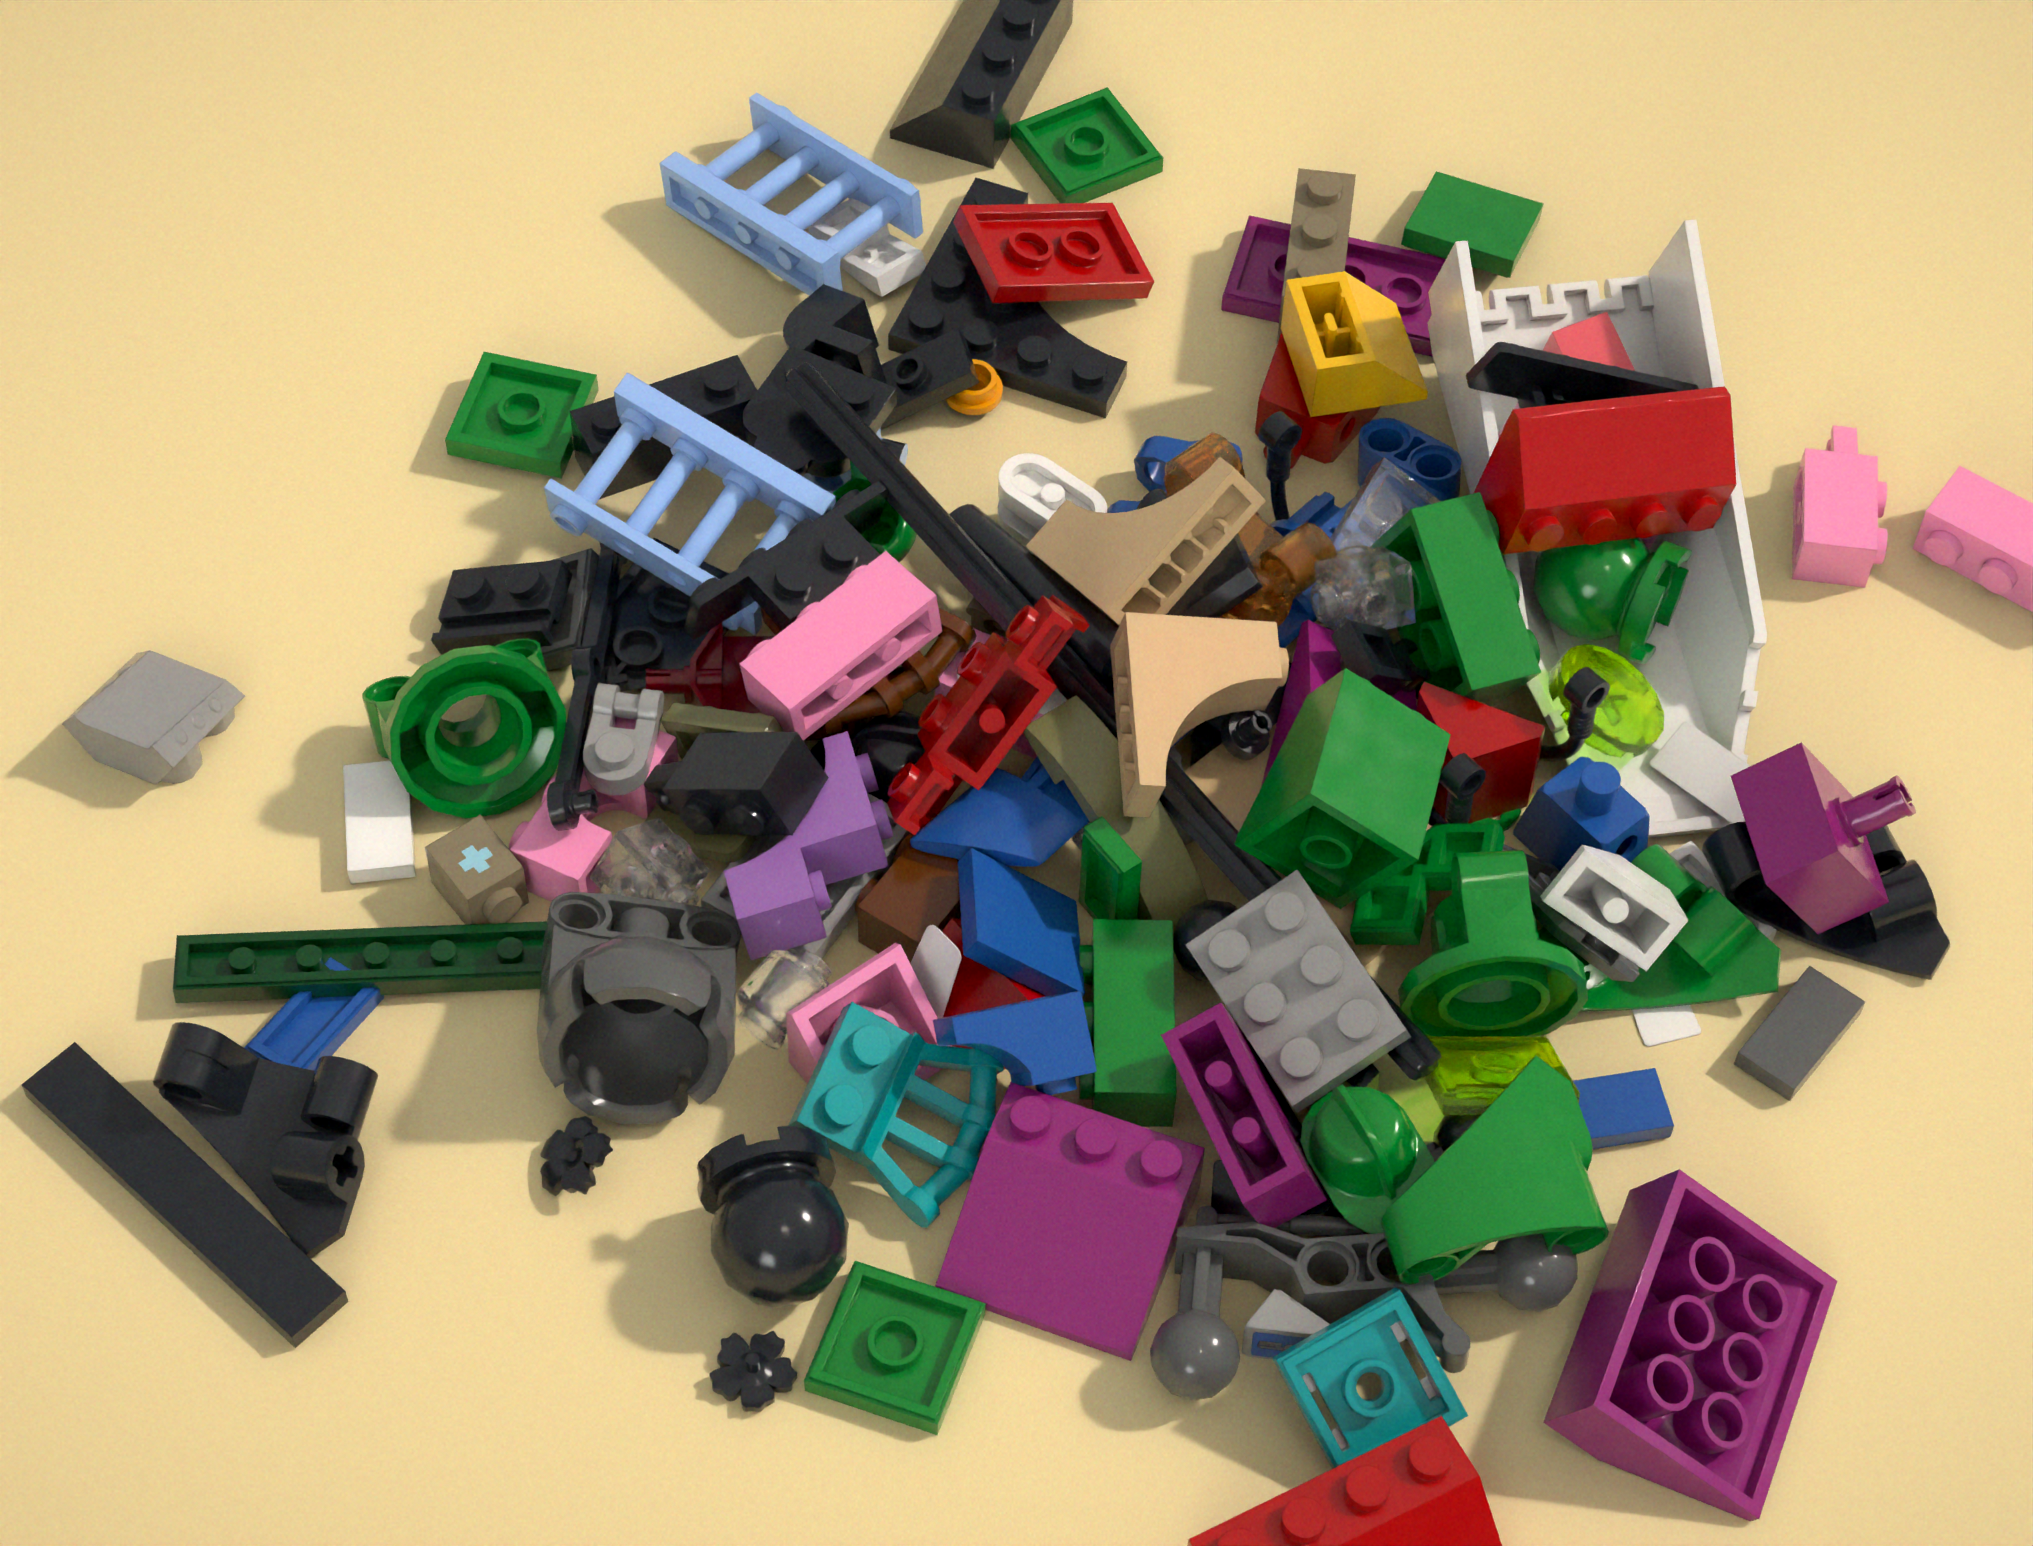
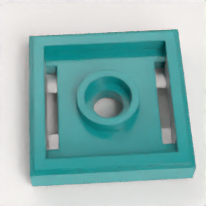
M1393 1288L1272 1357L1332 1469L1440 1416L1443 1417L1449 1427L1468 1416L1401 1290ZM1405 1339L1408 1340L1427 1375L1420 1380L1399 1342ZM1365 1373H1376L1382 1385L1379 1394L1373 1399H1362L1356 1390L1358 1379ZM1315 1390H1318L1337 1425L1333 1430H1330L1311 1395Z

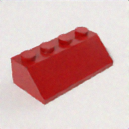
M1723 386L1512 409L1474 493H1481L1486 510L1491 511L1496 518L1500 534L1498 546L1503 555L1528 551L1540 552L1552 548L1583 544L1595 545L1601 542L1638 537L1649 538L1654 535L1685 531L1697 532L1713 528L1737 484L1731 395Z
M1440 1416L1188 1539L1187 1546H1502L1480 1475L1443 1417Z

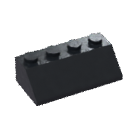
M963 0L892 125L890 139L994 169L1010 139L1011 124L1020 121L1072 25L1073 0Z

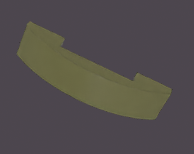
M1076 695L1031 722L1023 734L1054 784L1062 780L1065 781L1089 822L1091 823L1103 816L1142 860L1138 919L1173 920L1174 933L1179 919L1191 906L1208 900L1202 881L1179 833L1160 800H1158L1149 818L1124 816L1118 740L1096 714Z

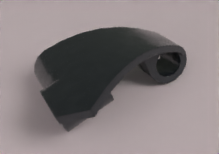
M1736 822L1715 831L1703 843L1702 852L1726 899L1742 913L1762 924L1772 926L1777 931L1796 940L1860 963L1932 980L1950 948V941L1937 919L1935 898L1924 872L1915 860L1906 861L1887 825L1866 834L1889 903L1820 934H1817L1765 884L1746 822Z
M186 1022L174 1023L153 1080V1084L159 1089L158 1092L225 1159L266 1206L291 1241L309 1258H312L345 1235L365 1167L364 1152L358 1139L376 1086L378 1074L364 1064L336 1056H322L319 1058L315 1071L258 1058L227 1036L211 1028Z

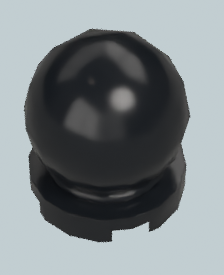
M777 1127L780 1139L761 1141L751 1145H746L744 1134L737 1135L712 1148L697 1165L699 1199L705 1210L714 1214L711 1224V1253L726 1284L757 1305L776 1308L793 1306L813 1300L827 1289L846 1261L849 1223L833 1190L829 1188L836 1174L834 1160L830 1154L825 1136L809 1128Z

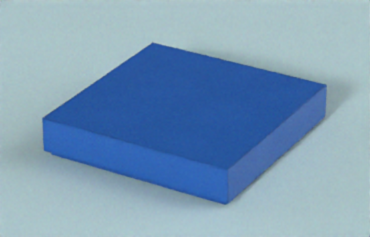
M970 848L958 861L963 955L1045 996L1081 991L1083 996L1085 988L1083 968L1080 966L1079 961L1080 935L1076 900Z

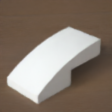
M850 198L808 227L809 232L816 239L827 241L868 210L870 206ZM887 224L840 260V266L847 273L881 297L921 275L926 267L923 252L891 235Z

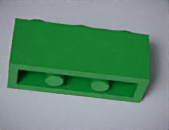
M1093 919L1091 945H1079L1080 966L1083 968L1084 984L1091 985V1001H1083L1097 1072L1079 1076V1100H1092V1110L1142 1127H1173L1177 1095L1176 1065L1161 1036L1175 1028L1173 920Z

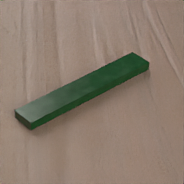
M547 921L177 935L173 993L176 1003L290 999L294 994L311 991L312 998L355 996L362 988L369 987L380 989L381 995L540 989L542 974L541 954ZM331 957L351 970H330L325 963Z

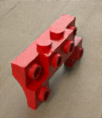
M1053 594L1049 599L1042 595L1033 608L1030 605H1026L1013 618L1005 634V637L1009 639L1008 641L993 632L985 644L977 642L967 651L957 669V674L960 675L959 679L946 696L942 694L936 695L921 714L918 725L922 728L917 735L925 749V753L915 765L912 763L906 764L895 776L889 787L888 796L891 798L887 805L895 823L916 835L921 828L920 826L924 827L932 817L937 816L963 780L977 790L981 789L1057 688L1046 669L1076 629L1084 633L1090 626L1080 613Z

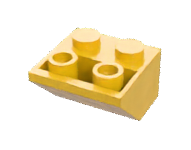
M1345 271L1286 280L1281 331L1310 417L1427 400L1428 390L1395 302Z

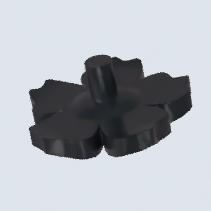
M589 1117L573 1118L566 1126L565 1132L559 1129L556 1130L547 1139L540 1156L547 1160L540 1170L542 1187L554 1196H557L562 1189L569 1193L578 1191L584 1195L587 1194L589 1188L596 1185L594 1168L602 1166L605 1157L613 1151V1148L610 1146L611 1138L603 1133H597L598 1127L593 1125L592 1119Z
M774 1331L765 1335L754 1334L750 1340V1348L747 1342L737 1333H732L730 1337L721 1339V1351L717 1355V1362L721 1368L709 1374L713 1392L723 1395L727 1401H735L741 1395V1405L745 1412H761L766 1406L775 1402L774 1392H790L794 1381L797 1379V1372L792 1368L790 1358L781 1357L785 1349V1340L779 1338Z

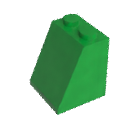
M1347 668L1343 669L1307 695L1237 835L1235 846L1285 876L1298 870L1313 893L1342 909L1419 860L1451 734L1427 720L1419 712L1408 708L1381 691L1365 678L1356 675Z

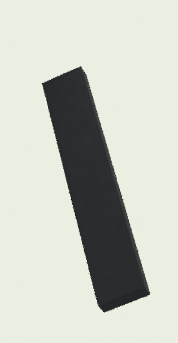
M76 1042L21 1084L28 1099L293 1347L299 1346L348 1303L346 1291Z

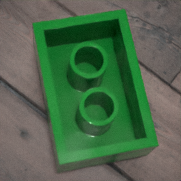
M1477 492L1410 509L1374 542L1370 549L1400 639L1407 638L1416 643L1418 650L1409 657L1416 666L1429 670L1432 675L1425 682L1483 704L1495 706L1541 673L1539 667L1540 648L1535 635L1526 628L1518 605L1520 600L1518 582L1514 574L1506 569L1498 546L1500 534L1496 518L1491 511L1486 510L1481 493ZM1420 685V686L1417 688L1418 693H1419V691H1420L1422 685Z

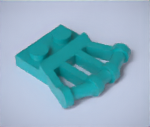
M851 1002L843 1007L788 1126L809 1128L825 1136L830 1149L864 1166L914 1223L927 1228L940 1215L939 1206L966 1180H972L979 1160L978 1154L996 1116L997 1073L1003 1072L1004 1066L991 1055L975 1048L938 1047L936 1044H928L918 1033L913 1032L910 1034ZM918 1065L970 1072L969 1104L914 1075ZM903 1098L959 1127L960 1131L953 1146L945 1144L896 1117L895 1115ZM886 1139L939 1169L924 1184L918 1187L912 1183L881 1146Z

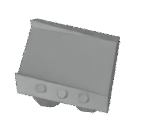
M149 650L136 653L67 718L62 725L92 758L99 763L155 785L160 781L172 784L182 783L193 778L202 765V755L198 743L205 736H214L226 731L235 718L234 707L245 695L226 679Z

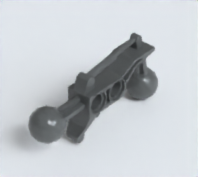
M1202 1206L1197 1211L1196 1226L1178 1227L1174 1274H1181L1178 1312L1162 1323L1154 1336L1150 1348L1152 1368L1157 1379L1171 1394L1189 1400L1212 1398L1230 1384L1237 1372L1240 1352L1233 1330L1220 1318L1223 1278L1251 1280L1269 1292H1272L1274 1289L1279 1291L1280 1289L1329 1324L1341 1319L1393 1288L1400 1289L1435 1355L1439 1357L1442 1368L1449 1373H1458L1464 1370L1467 1365L1470 1339L1466 1332L1445 1313L1439 1295L1497 1291L1502 1299L1517 1309L1540 1312L1558 1306L1571 1292L1577 1280V1257L1573 1254L1571 1248L1564 1244H1554L1552 1246L1553 1252H1548L1542 1233L1500 1240L1496 1243L1493 1250L1477 1252L1455 1271L1441 1279L1434 1281L1433 1276L1428 1274L1419 1276V1283L1408 1285L1385 1277L1390 1274L1397 1275L1384 1233L1368 1234L1350 1225L1344 1217L1300 1214L1278 1227L1272 1228L1260 1223L1258 1224L1252 1215L1217 1214L1213 1207ZM1296 1235L1327 1236V1237H1324V1238L1305 1239V1238H1302V1237H1299V1236H1296ZM1329 1280L1337 1285L1322 1286L1314 1281Z

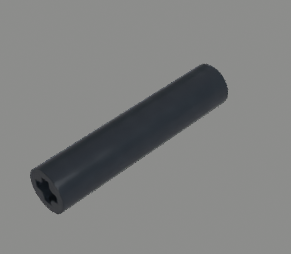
M966 504L952 511L949 515L1033 607L1042 595L1049 599L1053 594L1086 619L1090 625L1083 633L1076 629L1066 643L1111 692H1114L1110 645L1119 626L976 505Z

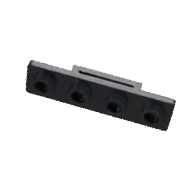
M1506 342L1495 343L1466 374L1469 388L1517 398L1519 408L1699 389L1696 384Z
M877 481L861 492L858 489L847 492L828 513L815 521L812 518H807L799 522L783 541L770 549L758 548L741 562L738 569L718 580L714 577L703 582L690 596V606L684 631L692 640H695L755 601L784 630L796 620L797 616L806 606L823 600L841 586L853 570L859 566L868 565L880 556L861 534L874 527L880 521L888 489L881 481Z

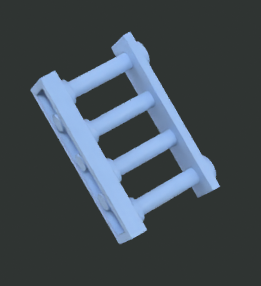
M757 92L749 97L753 131L706 166L702 164L697 165L676 151L659 163L666 206L809 296L823 284L843 291L840 260L886 224H892L915 239L923 233L919 190L908 180L898 178L793 115L788 108L775 104ZM766 149L786 160L745 191L736 189L724 181ZM807 173L826 184L787 215L776 214L764 206ZM847 198L858 200L870 206L868 210L827 241L818 240L804 231Z
M628 372L614 390L617 415L622 425L578 487L573 492L552 478L544 487L548 509L551 512L550 517L560 528L578 537L583 532L689 596L703 582L715 577L699 566L745 501L752 502L756 498L774 509V514L777 518L756 547V549L765 548L766 550L783 541L799 522L807 518H812L815 521L831 511L836 504L835 495ZM653 437L669 446L673 457L625 523L595 504L642 439L650 440ZM704 467L722 478L725 487L679 553L676 554L647 535L693 470L701 471ZM756 601L723 621V626L733 631H736L740 626L756 636L762 627L760 606Z

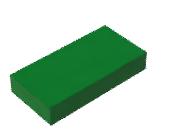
M1101 816L1083 829L1078 902L1093 919L1137 920L1142 860L1105 818Z

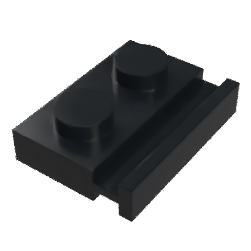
M563 560L453 570L438 616L442 625L439 632L433 633L431 641L441 655L453 649L483 645L496 646L514 639L528 638L539 642L541 647L552 646L554 638L550 633L552 624L559 623L572 579V573Z

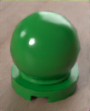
M1640 537L1601 542L1595 545L1583 544L1540 551L1535 561L1534 593L1546 618L1569 636L1601 640L1617 635L1619 640L1618 655L1639 664H1646L1656 651V646L1647 643V640L1656 622L1667 627L1669 626L1689 572L1688 569L1680 565L1683 561L1687 562L1692 554V550L1669 541H1664L1656 552L1650 553Z

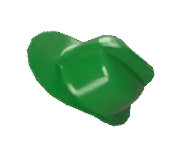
M1343 1084L1339 1085L1312 1105L1302 1123L1301 1145L1308 1163L1339 1213L1350 1225L1368 1234L1384 1233L1381 1226V1218L1386 1213V1209L1434 1163L1430 1151L1404 1109L1390 1095L1371 1087H1345Z

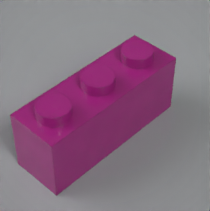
M1219 1003L1162 1034L1161 1036L1242 1204L1258 1224L1276 1228L1326 1201L1327 1199L1245 1034L1224 1005Z

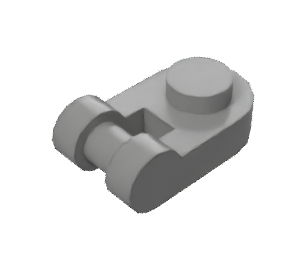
M598 683L594 696L593 714L583 749L585 776L589 784L598 792L608 795H624L635 791L645 782L649 774L661 725L660 720L663 715V691L643 689L641 695L620 692L618 685ZM617 717L637 720L635 729L615 727Z

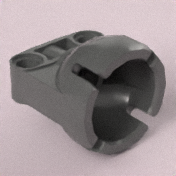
M568 892L553 899L549 907L541 954L542 974L537 1039L539 1060L554 1087L556 1088L564 1083L563 1091L565 1096L574 1106L590 1116L620 1124L661 1123L680 1116L685 1112L688 1105V1094L699 1105L715 1094L735 1056L737 954L742 935L736 919L725 912L710 908L615 894Z

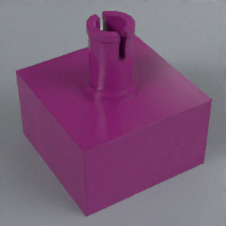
M1802 742L1731 775L1765 884L1817 934L1889 903L1866 834L1916 813L1912 802L1908 804V802L1912 801V798L1899 776L1896 775L1890 778L1889 781L1853 797Z

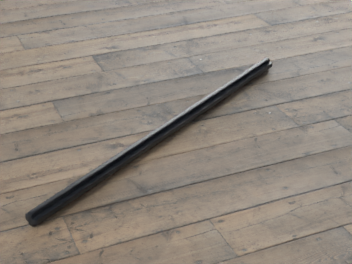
M803 362L797 368H792L787 373L786 390L871 484L877 481L883 483L888 489V494L885 498L887 502L1005 632L1013 618L1024 606L1030 605L1033 608V605L811 363ZM1066 643L1046 669L1056 684L1058 691L1067 700L1077 695L1118 740L1114 694ZM1168 754L1166 787L1159 798L1163 807L1248 901H1251L1281 881L1282 878L1272 867L1235 846L1239 831ZM1372 978L1411 1036L1387 1054L1409 1079L1416 1082L1420 1081L1437 1068L1441 1059V1053Z

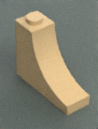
M1219 457L1208 470L1184 489L1158 503L1141 509L1119 513H1102L1084 509L1066 499L1028 542L1026 547L1119 626L1125 612L1166 615L1266 500L1232 465Z
M1125 612L1110 645L1124 816L1147 818L1151 816L1166 787V765L1169 750L1179 738L1197 725L1220 715L1248 710H1265L1277 687L1285 685L1288 676L1289 658L1286 648L1279 647L1277 622Z

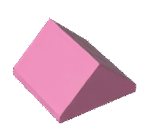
M897 943L892 944L786 1013L789 1063L807 1084L843 1007L851 1002L910 1034L913 1032L918 1033L928 1044L938 1045L933 1020L938 1018L901 944ZM918 1065L914 1075L926 1080L943 1068Z

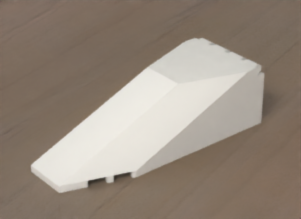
M1696 219L1684 220L1649 270V277L1648 275L1606 279L1604 282L1605 299H1600L1597 281L1590 280L1548 284L1546 292L1548 304L1543 305L1538 285L1490 290V310H1484L1482 294L1480 291L1475 290L1468 241L1455 242L1428 292L1432 315L1427 324L1432 356L1459 455L1462 459L1461 462L1470 494L1474 493L1499 439V431L1510 416L1512 409L1518 403L1517 398L1468 387L1466 374L1497 342L1513 343L1543 351L1553 331L1607 312L1635 371L1696 384L1699 389L1725 386ZM1735 443L1737 484L1714 527L1697 532L1685 531L1658 535L1649 549L1650 553L1656 552L1664 541H1669L1692 550V554L1687 562L1683 561L1680 565L1688 569L1689 572L1669 626L1667 627L1656 622L1647 640V643L1656 646V651L1646 664H1639L1619 656V640L1617 635L1601 640L1569 636L1549 621L1534 593L1535 561L1539 552L1528 551L1505 555L1501 552L1506 569L1514 574L1518 582L1520 591L1518 605L1526 628L1533 632L1540 648L1539 667L1541 673L1527 682V685L1557 744L1564 743L1570 736L1567 726L1571 702L1563 696L1564 688L1569 679L1578 670L1589 667L1609 683L1610 689L1603 702L1596 709L1591 736L1585 740L1582 748L1575 755L1567 758L1566 761L1570 765L1579 757H1589L1594 762H1606L1614 766L1621 777L1620 785L1646 808L1650 816L1648 838L1712 832L1731 824L1650 765L1652 758L1683 722L1691 723L1747 763L1748 755L1744 754L1750 713L1756 707L1758 691H1754L1760 650L1766 644L1767 630Z

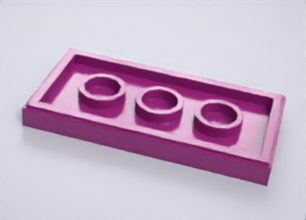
M1249 215L1222 296V311L1279 323L1291 224ZM1349 237L1345 272L1395 302L1413 352L1433 357L1427 324L1432 315L1428 292L1446 259Z

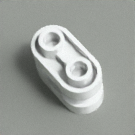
M1034 453L1018 454L1005 461L1000 468L998 476L999 502L997 524L1024 547H1026L1028 542L1066 499L1084 509L1107 513V503L1098 491L1042 455Z

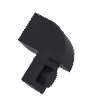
M823 284L789 314L783 327V337L788 349L791 345L887 384L876 351L879 343L863 298Z

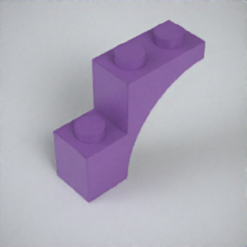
M848 731L823 738L826 760L825 773L829 778L793 835H787L771 849L756 858L724 870L736 919L750 960L827 938L820 911L832 908L826 885L889 866L881 841L894 837L882 799L871 803L869 801L867 793L879 790L868 753L855 756Z

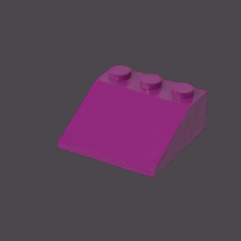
M1010 1082L983 1145L935 1287L986 1303L985 1310L1131 1361L1175 1252L1178 1227L1185 1226L1200 1189L1205 1148Z

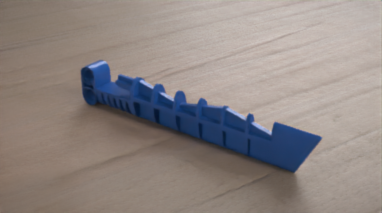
M1379 418L1364 424L1359 432L1358 484L1362 491L1343 508L1334 505L1335 497L1328 492H1324L1320 496L1315 495L1288 520H1276L1267 526L1263 532L1264 539L1250 557L1263 587L1219 618L1277 622L1279 647L1286 648L1299 636L1302 622L1310 620L1315 623L1344 595L1359 585L1364 575L1371 574L1376 569L1370 546L1410 509L1460 496L1462 459L1459 453L1445 443L1394 418ZM1192 728V729L1189 730L1186 734H1184L1181 738H1179V739L1177 740V742H1176L1172 747H1174L1181 739H1183V738H1184L1190 731H1192L1194 728ZM1037 756L1022 778L996 768L980 790L973 786L969 787L910 839V844L912 848L923 852L961 859L970 848H973L1007 866L1034 867L1044 863L1081 830L1089 820L1065 781L1062 780L1054 784Z

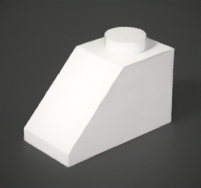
M1586 845L1580 846L1540 896L1547 905L1645 971L1650 968L1688 922V918L1670 889L1622 856Z

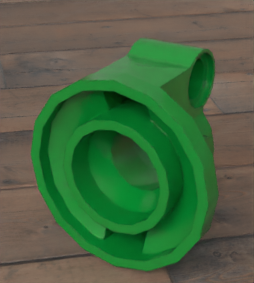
M528 638L514 639L496 646L483 645L453 649L421 665L411 677L394 676L373 683L362 693L378 754L390 759L406 791L433 811L465 819L474 818L479 815L501 814L532 798L557 769L566 728V708L548 676L541 646L536 640ZM486 694L484 704L475 716L459 722H451L441 718L453 704L469 696Z
M1524 851L1454 853L1451 862L1452 893L1439 903L1434 911V916L1431 918L1430 931L1433 953L1410 970L1400 985L1398 995L1401 1010L1431 1042L1446 1047L1484 1049L1513 1045L1555 1031L1575 1018L1588 1000L1584 964L1568 949L1539 939L1536 918L1532 911L1528 866Z

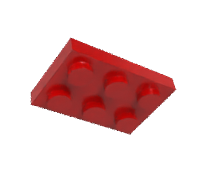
M1113 203L960 205L953 222L992 303L1142 299L1148 297L1154 284V280Z

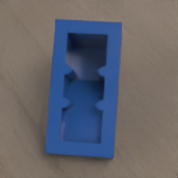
M1081 991L1060 993L933 1020L938 1047L960 1045L981 1050L994 1057L1008 1070L1012 1083L1021 1086L1035 1085L1036 1091L1048 1095L1076 1090V1076L1097 1072Z

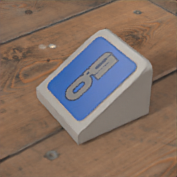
M1274 1289L1245 1325L1242 1353L1249 1357L1272 1359L1275 1355L1330 1324L1280 1289L1279 1291Z

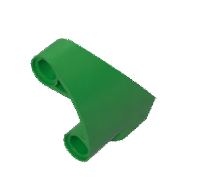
M1658 844L1643 850L1631 863L1671 890L1688 918V922L1647 971L1638 966L1639 976L1634 982L1612 980L1553 937L1545 927L1538 931L1539 939L1568 949L1584 964L1588 1000L1580 1011H1617L1674 1007L1778 992L1781 949L1758 930L1720 892L1712 886L1707 888Z
M1537 1055L1527 1063L1512 1082L1464 1133L1386 1209V1213L1381 1218V1226L1398 1278L1403 1284L1412 1285L1419 1283V1276L1428 1274L1433 1276L1434 1281L1441 1279L1455 1271L1491 1242L1542 1233L1548 1252H1553L1552 1246L1554 1244H1564L1570 1247L1573 1254L1576 1255L1595 1248L1608 1237L1609 1231L1587 1173L1592 1160L1593 1146L1591 1136L1571 1081Z

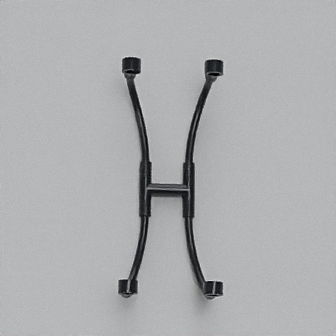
M1282 411L1269 416L1262 424L1258 434L1259 440L1267 446L1266 477L1270 481L1271 502L1275 521L1288 520L1290 518L1286 501L1285 482L1290 476L1292 449L1297 445L1302 435V427ZM1154 489L1143 497L1137 509L1153 505L1170 496L1162 489ZM1338 602L1326 611L1332 619L1343 613H1348ZM1584 667L1578 670L1569 679L1563 691V696L1571 702L1567 726L1569 738L1559 745H1542L1539 761L1553 762L1570 758L1582 748L1585 740L1591 736L1596 709L1603 702L1610 689L1609 683L1591 668ZM1416 688V699L1418 700L1419 693ZM1462 753L1455 756L1443 768L1439 783L1447 789L1445 819L1432 806L1428 821L1429 825L1468 823L1470 821L1473 796L1483 784L1486 771L1467 754Z

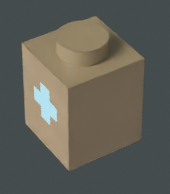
M481 815L425 846L432 884L464 924L504 923L514 917L521 907L529 903L523 866Z

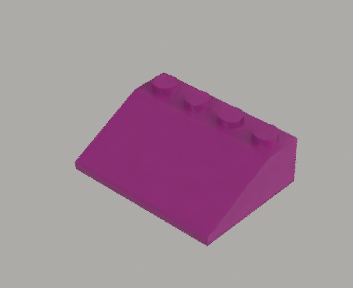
M1680 1169L1629 1190L1543 1423L1599 1461L1745 1520H1757L1760 1518L1837 1280Z

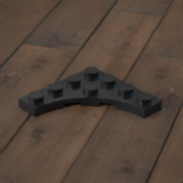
M976 177L961 205L1028 204V193ZM955 214L888 334V350L904 354L958 328L966 339L972 359L982 360L990 364L1000 377L1003 386L1106 418L1126 379L1127 361L1108 355L1069 333L1045 311L1039 302L992 303L953 223Z

